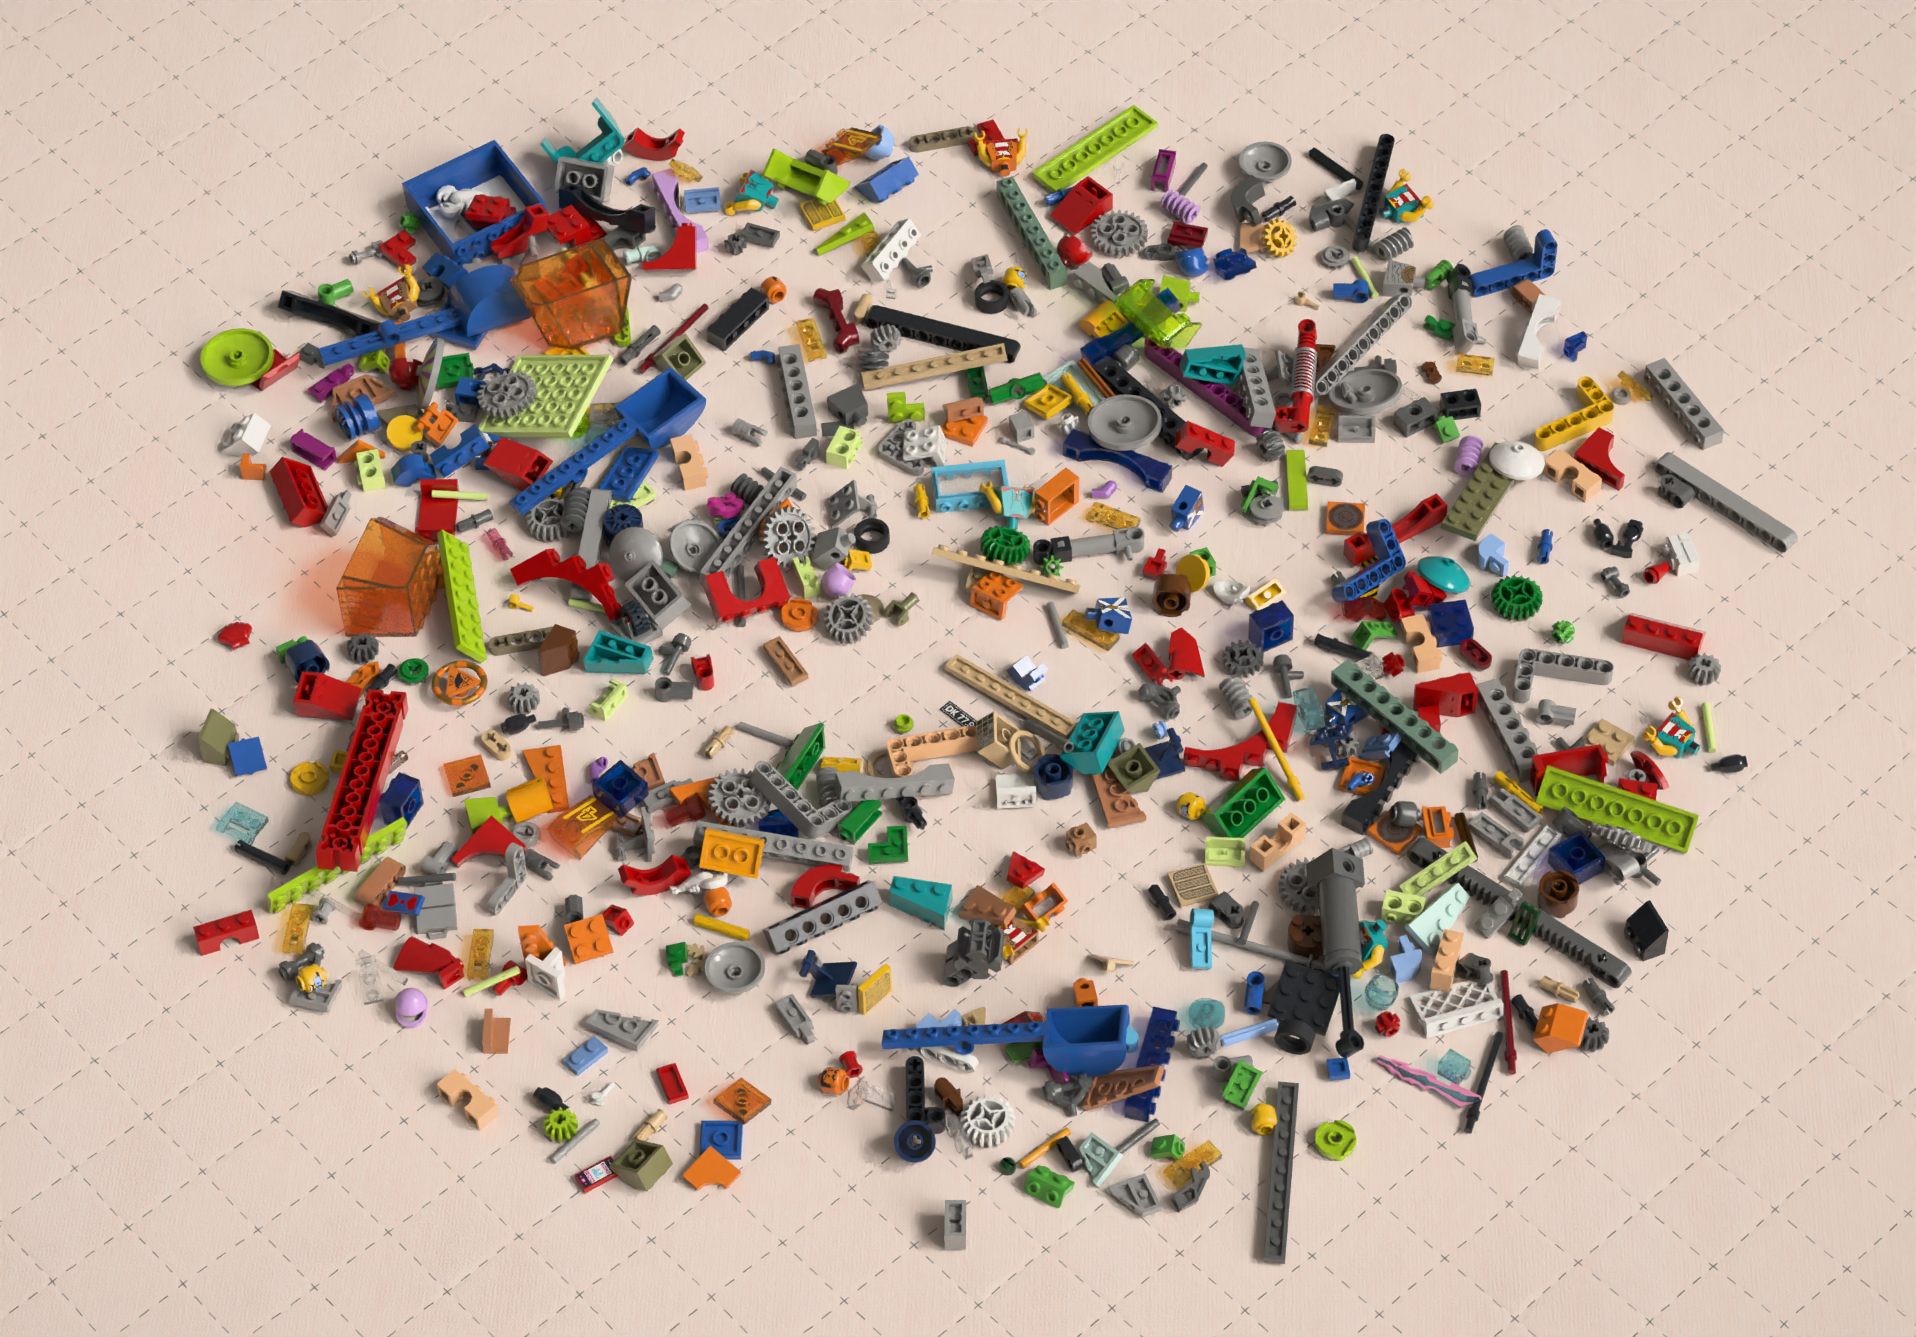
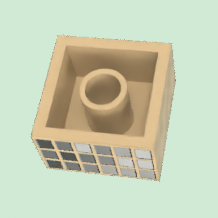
M994 711L976 721L977 752L1002 769L1014 764L1009 753L1008 744L1011 735L1016 731H1020V728ZM1018 737L1015 742V750L1021 760L1020 737Z

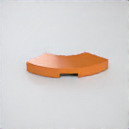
M378 661L358 668L357 672L347 679L346 683L362 689L360 697H363L366 687L380 673Z

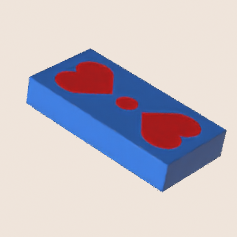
M389 891L383 909L387 912L419 916L425 897L417 894Z

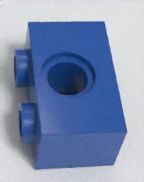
M460 377L454 393L456 405L459 406V403L477 404L478 409H482L480 408L477 396H479L478 391L481 390L480 386L485 385V382L483 380Z

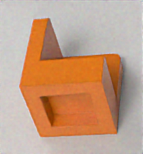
M243 454L240 464L242 480H264L267 470L266 464H252L250 454Z

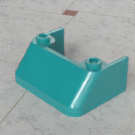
M597 97L594 98L592 106L601 115L597 122L599 129L602 131L600 135L577 153L570 146H562L556 150L546 137L540 143L556 165L558 164V158L564 156L602 163L623 146L624 137L615 119Z

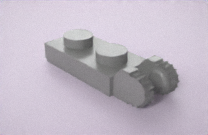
M1500 788L1497 791L1500 798L1495 795L1489 797L1492 806L1499 809L1527 832L1542 822L1541 815L1505 789Z

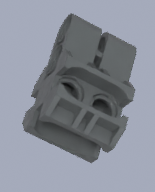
M974 919L969 922L971 930L964 926L959 928L957 940L947 946L943 983L949 987H956L970 978H989L988 969L996 973L999 972L1002 966L1005 940L1003 929L998 927L991 931L987 929L991 923L980 919Z

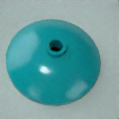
M1427 556L1421 558L1417 563L1416 567L1419 574L1426 581L1440 589L1454 593H1463L1470 587V579L1467 573L1451 558Z

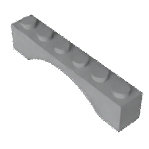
M1088 261L1074 272V285L1077 289L1082 290L1100 304L1106 300L1117 304L1120 307L1118 311L1130 322L1129 326L1135 328L1141 335L1146 337L1157 336L1166 329L1165 315L1154 307L1135 305L1116 296L1106 285L1102 276V270Z
M949 763L929 765L916 774L900 778H880L857 771L836 772L834 789L839 802L952 794L955 778Z

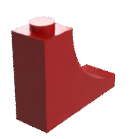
M682 223V226H677L676 238L671 248L656 260L642 262V270L697 269V226H692V223Z
M1598 427L1574 453L1573 459L1582 463L1593 473H1596L1602 478L1603 483L1620 491L1624 485L1625 474L1613 465L1609 457V452L1613 448L1614 435Z
M491 815L451 860L456 866L460 867L469 859L480 855L492 854L505 858L506 850L511 843L522 846L524 854L528 848Z

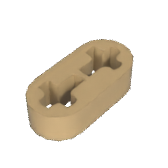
M487 730L482 734V745L496 759L503 761L510 758V744L494 730Z

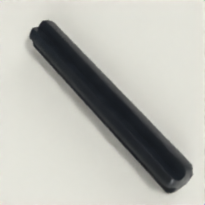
M1315 147L1310 149L1309 156L1342 180L1346 182L1355 179L1356 190H1360L1364 186V182L1320 150Z

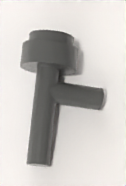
M907 258L902 259L901 263L912 273V281L917 286L925 287L930 283V272H933L931 265L916 268Z
M1377 355L1375 356V365L1354 367V372L1364 369H1383L1397 374L1396 359H1384V364H1382V357Z
M678 633L674 636L671 642L674 648L659 647V653L671 656L663 671L664 674L670 675L681 651L688 652L691 646V638L686 634Z
M1281 654L1274 658L1272 663L1273 669L1281 675L1285 698H1291L1292 692L1289 679H1303L1304 672L1290 671L1293 667L1291 658L1288 655Z
M566 707L562 709L560 719L538 722L539 729L570 726L571 731H577L584 728L583 714L578 711L569 712V709Z

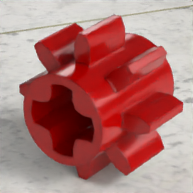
M1391 652L1382 658L1381 668L1386 675L1392 674L1395 677L1404 671L1402 667L1405 666V662L1401 655H1394Z
M1388 1011L1382 1012L1376 1018L1375 1029L1379 1035L1383 1033L1384 1036L1391 1037L1399 1031L1400 1019L1396 1013L1392 1015Z

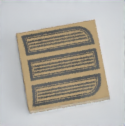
M1206 863L1168 872V879L1180 907L1211 900L1218 896V891Z

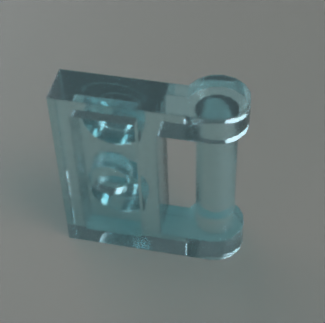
M235 802L218 822L216 830L221 833L225 832L252 845L255 837L269 820L267 816ZM231 822L239 827L248 830L249 832L245 834L229 826L228 824Z

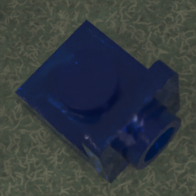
M1584 331L1565 339L1563 351L1565 356L1569 357L1572 362L1577 361L1578 352L1586 348L1587 335Z

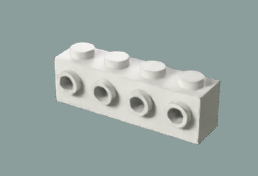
M910 218L898 221L862 263L861 267L872 282L886 280L891 270L899 265L898 262L917 243V239L921 234Z

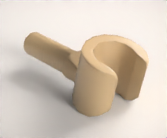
M1303 291L1298 292V297L1295 296L1298 306L1306 304L1316 309L1320 307V305L1306 299Z

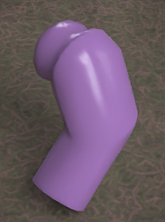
M1110 480L1101 489H1092V498H1109L1117 489L1116 482Z
M600 757L590 765L591 783H599V774L608 765L606 757Z

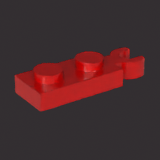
M1146 642L1132 654V657L1153 682H1156L1157 685L1164 686L1163 681L1165 679H1168L1170 682L1173 681L1172 677L1165 673L1168 671L1167 667Z

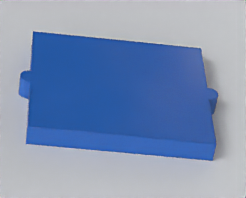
M259 736L250 739L242 738L241 741L227 744L235 776L253 775L254 772L267 770Z

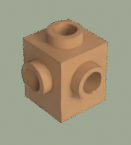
M1086 822L1066 831L1065 845L1076 857L1087 854L1097 848V835Z

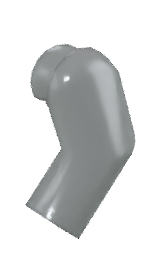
M676 283L672 285L668 292H659V301L676 300L683 291L682 286Z

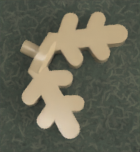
M694 943L693 946L687 945L688 956L692 957L694 955L695 965L689 964V969L686 971L689 977L694 974L698 976L700 969L702 972H705V962L708 957L704 946L701 945L698 949L697 944Z

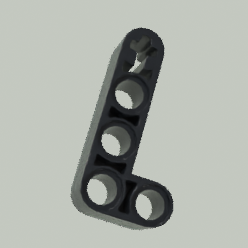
M912 1056L906 1060L905 1064L906 1121L916 1120L924 1122L933 1130L934 1134H940L946 1129L945 1111L939 1107H925L924 1062L922 1058Z

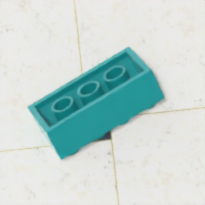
M1119 711L1083 713L1068 740L1073 743L1074 748L1070 753L1062 751L1061 759L1083 774L1097 775L1103 773L1118 741L1125 731Z

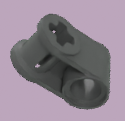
M1670 474L1661 477L1658 495L1672 503L1675 507L1681 509L1694 498L1695 492L1689 485Z
M1223 891L1208 903V908L1213 910L1214 916L1218 917L1229 928L1238 929L1243 926V907L1227 892Z
M1467 953L1456 963L1455 972L1461 978L1481 985L1489 984L1493 981V974L1490 972L1491 961L1488 958Z

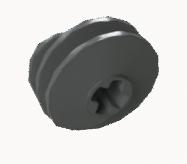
M430 276L417 282L420 288L417 299L419 305L431 306L443 298L445 289L442 282L438 279L439 277Z
M858 349V352L867 354V356L857 357V360L866 361V363L856 364L857 367L876 370L889 365V362L886 361L889 359L887 353L875 349Z

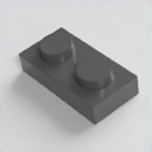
M747 222L740 235L744 236L746 241L774 248L780 237V231Z

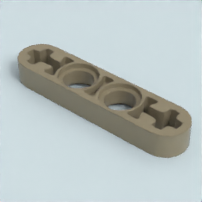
M966 126L915 135L909 139V148L912 152L918 153L968 144V140L974 138L975 129ZM953 136L955 139L949 140L947 137ZM936 139L938 142L932 143L930 140Z
M553 627L493 637L488 642L489 651L492 655L499 656L538 649L545 640L543 636L546 638ZM532 637L540 638L537 642L530 641ZM515 640L521 641L519 645L511 644Z

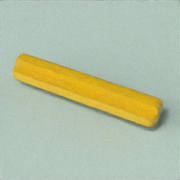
M696 914L693 919V924L744 941H747L750 936L749 929L701 914Z

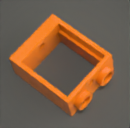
M1064 468L1035 491V517L1038 521L1049 526L1079 502V477L1069 469Z

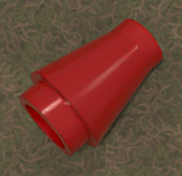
M1663 561L1662 563L1647 567L1643 577L1647 583L1657 584L1670 571L1671 567L1668 562Z

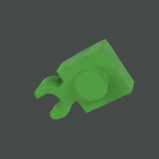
M306 636L300 637L296 642L292 639L276 647L281 664L285 663L287 649L307 641Z

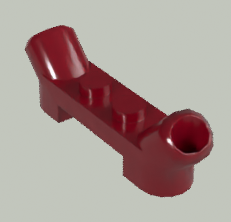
M818 288L813 295L814 304L827 308L828 317L833 320L834 331H838L837 336L833 340V347L837 352L845 353L851 345L859 343L854 322L847 324L841 312L843 310V297L840 290L828 291Z

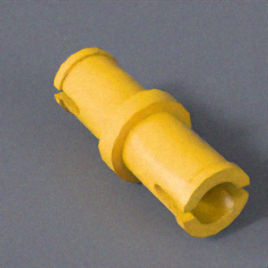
M918 484L913 488L915 493L914 503L918 509L919 518L926 519L930 516L929 498L926 496L925 486Z

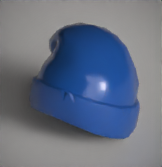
M1203 248L1175 253V262L1186 276L1199 277L1208 270L1209 266L1206 263L1208 258L1205 256Z

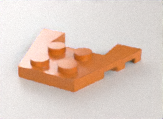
M718 777L669 789V794L679 805L696 796L716 819L718 824L727 825L728 820L720 822L721 816L715 817V811H710L711 804H708L709 797L707 796L710 791V784H713L714 778L718 779Z

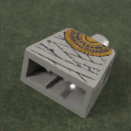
M1388 260L1382 296L1394 297L1401 294L1412 296L1413 287L1424 289L1425 278L1415 277V266Z

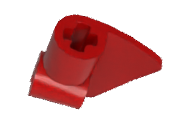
M1182 627L1171 632L1168 675L1175 680L1182 679L1185 676V672L1205 677L1196 639Z
M412 936L403 945L393 969L395 971L433 974L452 964L451 952L434 943L429 945Z

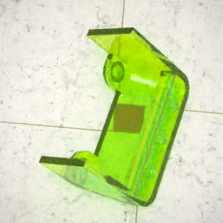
M1139 279L1118 296L1114 305L1151 340L1163 348L1187 347L1203 325L1201 322H1191L1190 318L1184 313H1174L1152 293L1154 290L1152 287L1155 283L1154 279Z

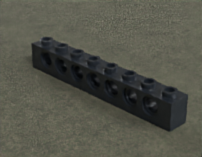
M1107 355L1092 365V368L1116 396H1141L1150 400L1158 407L1162 420L1158 436L1164 440L1166 445H1170L1179 456L1188 461L1204 450V448H1197L1192 453L1175 447L1176 432L1186 422L1110 356Z

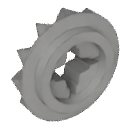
M1336 245L1325 248L1321 253L1323 264H1327L1328 268L1334 266L1335 269L1338 266L1343 268L1344 264H1348L1350 258L1349 252L1344 247Z
M532 822L517 823L510 830L528 848L531 845H537V841L541 840L540 828ZM528 831L529 836H527L525 839H522V836H524L525 833H527Z

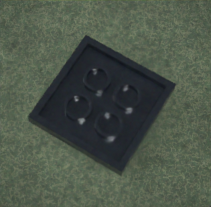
M1286 960L1267 1016L1280 1021L1287 1019L1302 1021L1311 1026L1315 1033L1325 1036L1340 994L1339 978Z

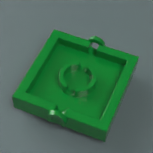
M469 353L442 357L437 379L438 389L456 387L460 377L474 379L472 372L474 367L470 361Z

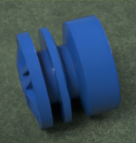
M366 394L352 398L353 407L348 401L343 402V405L338 404L335 406L338 424L350 441L356 439V435L358 437L362 436V428L367 433L380 428L376 410Z

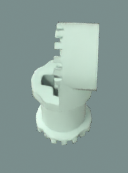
M653 244L642 248L638 246L636 249L629 251L623 250L626 265L639 260L641 262H649L661 257L658 247L653 246Z

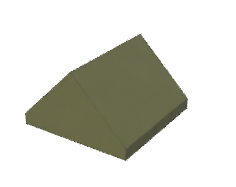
M1140 743L1107 763L1127 792H1148L1160 773V769Z

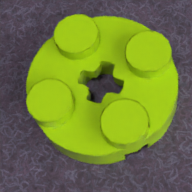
M1334 1120V1122L1328 1123L1327 1121L1321 1124L1316 1131L1315 1148L1327 1158L1343 1161L1356 1148L1357 1137L1355 1130L1347 1122ZM1339 1137L1340 1142H1333L1331 1138Z

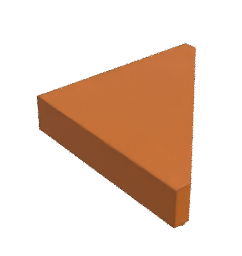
M358 439L337 458V462L340 464L354 462L357 460L356 453L377 448ZM378 449L380 459H384L386 457L385 452Z

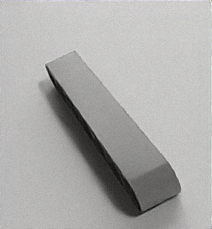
M591 490L578 553L586 562V569L599 564L605 535L604 515L611 506V490ZM572 582L571 599L591 601L592 594L580 585Z

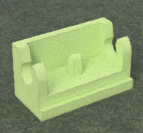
M806 556L805 562L800 564L798 557L793 558L794 574L804 598L822 595L823 591L810 564L809 557Z
M615 679L609 681L611 684L596 703L591 702L589 704L588 713L605 722L628 696L626 684Z
M1206 837V865L1244 867L1246 838Z

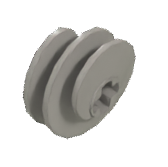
M1258 496L1250 504V516L1254 521L1261 524L1277 522L1281 520L1283 515V501L1276 496Z

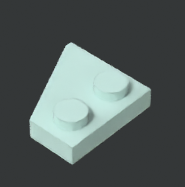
M1093 1132L1089 1134L1079 1148L1082 1157L1085 1158L1087 1169L1093 1177L1092 1181L1098 1187L1101 1186L1123 1156Z

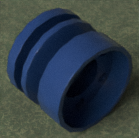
M619 504L611 507L605 513L604 529L606 544L609 549L612 540L620 531L629 527L644 528L642 514L635 506Z

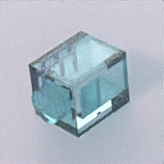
M1449 1049L1438 1063L1437 1074L1459 1085L1462 1080H1467L1470 1076L1471 1060Z

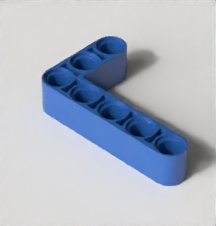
M1543 229L1537 233L1533 257L1472 274L1468 279L1472 280L1474 295L1481 297L1506 290L1525 279L1534 282L1550 277L1555 271L1558 247L1551 232L1548 229Z
M1387 519L1371 521L1367 524L1366 531L1378 560L1336 585L1331 593L1335 602L1340 603L1353 600L1404 569L1406 565L1404 554L1391 523Z

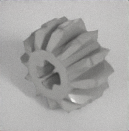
M880 325L879 328H874V331L870 333V342L873 349L884 353L897 349V346L901 344L900 332L894 325Z
M1697 653L1695 657L1691 658L1688 665L1690 679H1695L1696 683L1702 682L1703 685L1706 682L1712 684L1714 680L1719 678L1721 672L1719 659L1714 658L1713 654L1707 656L1704 653L1701 656Z
M526 682L523 685L517 683V687H511L507 695L508 704L515 713L518 711L521 714L526 711L530 713L531 709L537 710V705L540 704L538 688H535L533 684L528 685Z
M1205 1026L1192 1030L1191 1034L1187 1035L1186 1040L1189 1053L1193 1057L1200 1056V1058L1217 1054V1051L1221 1049L1220 1034H1218L1214 1027L1207 1028Z

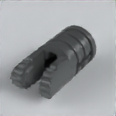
M531 848L524 854L526 865L550 880L554 876L544 870L547 864L554 869H559L560 864Z

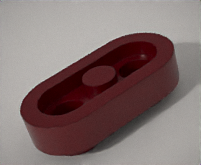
M1464 639L1461 641L1460 654L1475 668L1485 670L1491 666L1492 655L1476 640Z

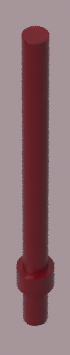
M703 304L653 354H649L645 358V362L638 368L639 373L643 374L650 366L653 367L655 362L652 360V357L675 337L683 335L709 309L708 305Z
M1502 970L1500 971L1502 1002L1504 1004L1503 1017L1506 1043L1504 1056L1507 1062L1508 1074L1514 1075L1516 1074L1515 1061L1517 1060V1051L1514 1049L1508 971Z

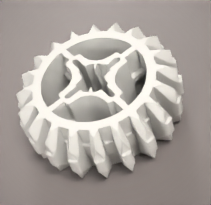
M985 1094L983 1099L977 1096L976 1101L970 1100L969 1105L964 1106V1111L960 1115L962 1133L966 1135L967 1140L972 1139L974 1145L979 1142L981 1147L984 1144H988L991 1148L993 1143L999 1146L1000 1141L1006 1143L1007 1137H1011L1012 1131L1015 1129L1016 1116L1013 1108H1010L1008 1102L1004 1103L1002 1097L996 1100L995 1095L992 1098H988Z

